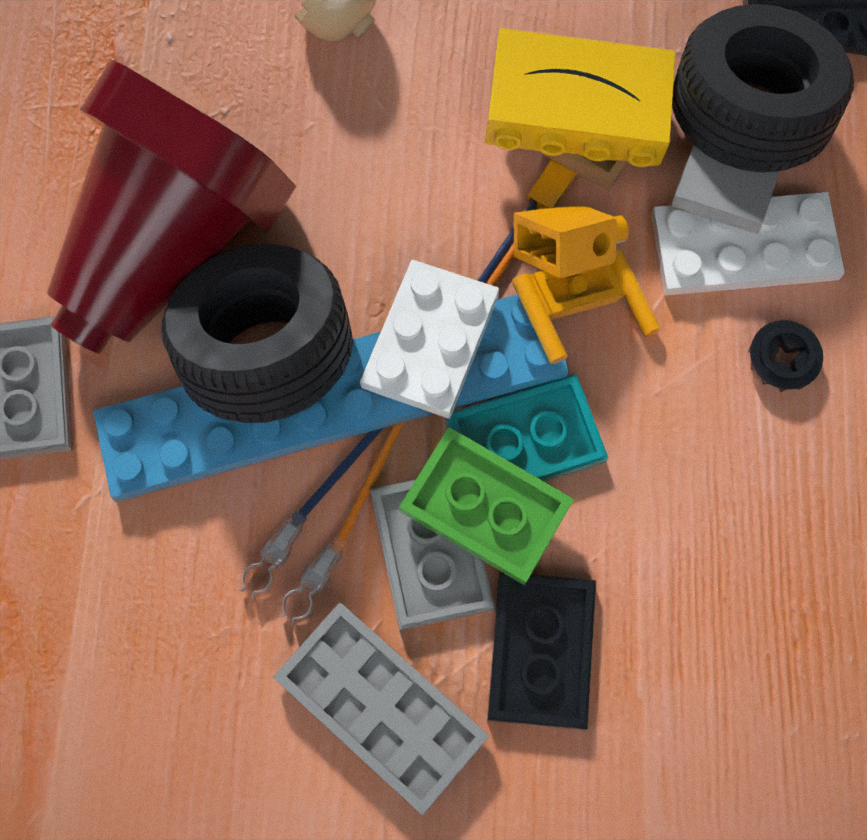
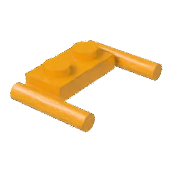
M622 250L616 251V259L613 264L569 277L558 278L545 271H539L531 275L524 273L512 280V284L551 365L557 364L568 357L551 320L616 303L624 296L645 337L654 335L661 330Z

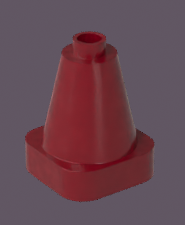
M112 59L80 108L82 113L101 126L102 129L47 294L52 299L62 305L50 325L68 339L97 354H101L112 335L121 340L131 342L168 304L179 283L193 269L216 256L248 222L268 233L296 188V185L276 163L253 144L149 79Z

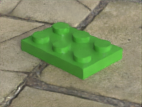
M448 427L400 504L399 512L525 585L574 499Z

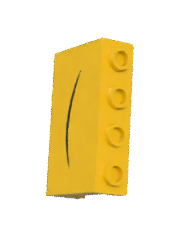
M499 28L485 143L496 145L504 150H514L517 148L535 150L550 156L570 153L581 155L591 161L624 160L637 167L659 166L670 143L675 50Z

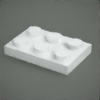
M412 259L360 380L361 388L450 419L499 297V288Z

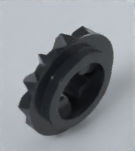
M779 320L766 324L755 334L748 350L751 359L750 370L757 372L762 379V385L770 384L777 387L780 392L793 389L801 390L815 380L823 366V350L818 338L810 329L794 321ZM779 347L785 353L800 351L790 362V367L784 361L771 362V359L779 352Z

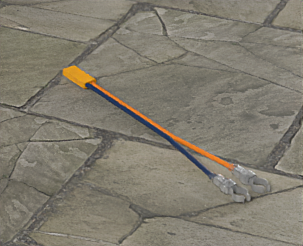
M552 159L528 193L526 201L529 204L525 211L555 208L577 176V173ZM514 227L477 281L492 286L497 284L514 258ZM405 422L393 425L338 536H335L329 544L324 546L315 561L306 566L299 581L302 585L301 589L291 590L285 595L283 599L285 613L280 615L281 618L287 615L285 602L291 594L302 592L304 587L312 591L308 595L311 602L308 612L301 617L292 618L293 626L295 620H302L311 613L313 608L311 596L314 593L320 594L331 581L332 571L340 561L343 549L347 545L345 541ZM384 428L368 432L298 512L295 511L292 517L284 521L276 535L268 538L261 548V563L251 564L245 569L242 576L245 586L239 589L241 592L247 590L245 578L248 571L254 567H262L264 561L271 565L268 569L270 572V582L264 589L253 591L251 598L254 600L255 594H262L270 589L273 583L271 570L282 567L291 556L292 546L302 533L303 524L307 520L306 516Z

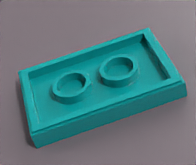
M577 373L454 411L450 419L445 418L448 427L544 482L605 463L608 460L607 452Z

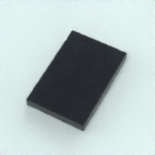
M499 572L487 721L588 730L596 581L530 575L526 584L523 585L503 572Z

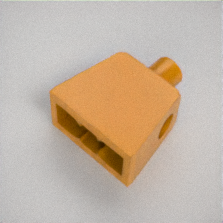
M584 205L514 213V257L558 278L569 277L613 264L616 259V243L625 242L628 238V224L621 215L611 216Z

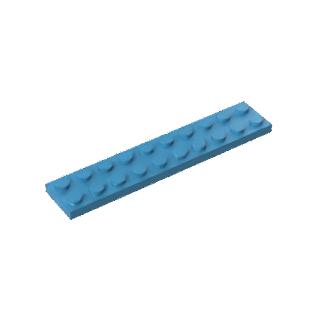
M518 294L497 300L455 408L567 377L568 367L565 360L557 364H550ZM381 332L353 339L350 361L337 383L323 398L311 407L288 418L267 423H242L221 419L199 408L189 398L183 386L93 410L110 496L115 502L434 413L361 388L360 380Z

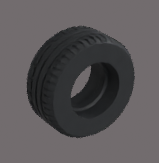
M762 4L739 5L722 10L704 20L689 36L673 83L672 110L676 121L690 142L704 154L718 162L745 171L762 173L784 171L809 162L818 156L828 145L851 99L854 89L853 70L843 46L832 33L816 21L798 12L778 6ZM746 83H752L766 87L777 94L758 90L756 88L749 86Z
M248 245L228 250L208 259L193 269L179 283L165 308L161 326L164 346L189 398L199 408L216 417L242 423H267L291 417L308 409L323 398L343 375L352 354L353 335L345 302L336 277L317 258L293 247L283 245ZM267 322L288 323L279 332L261 341L248 344H230L237 335L255 325Z

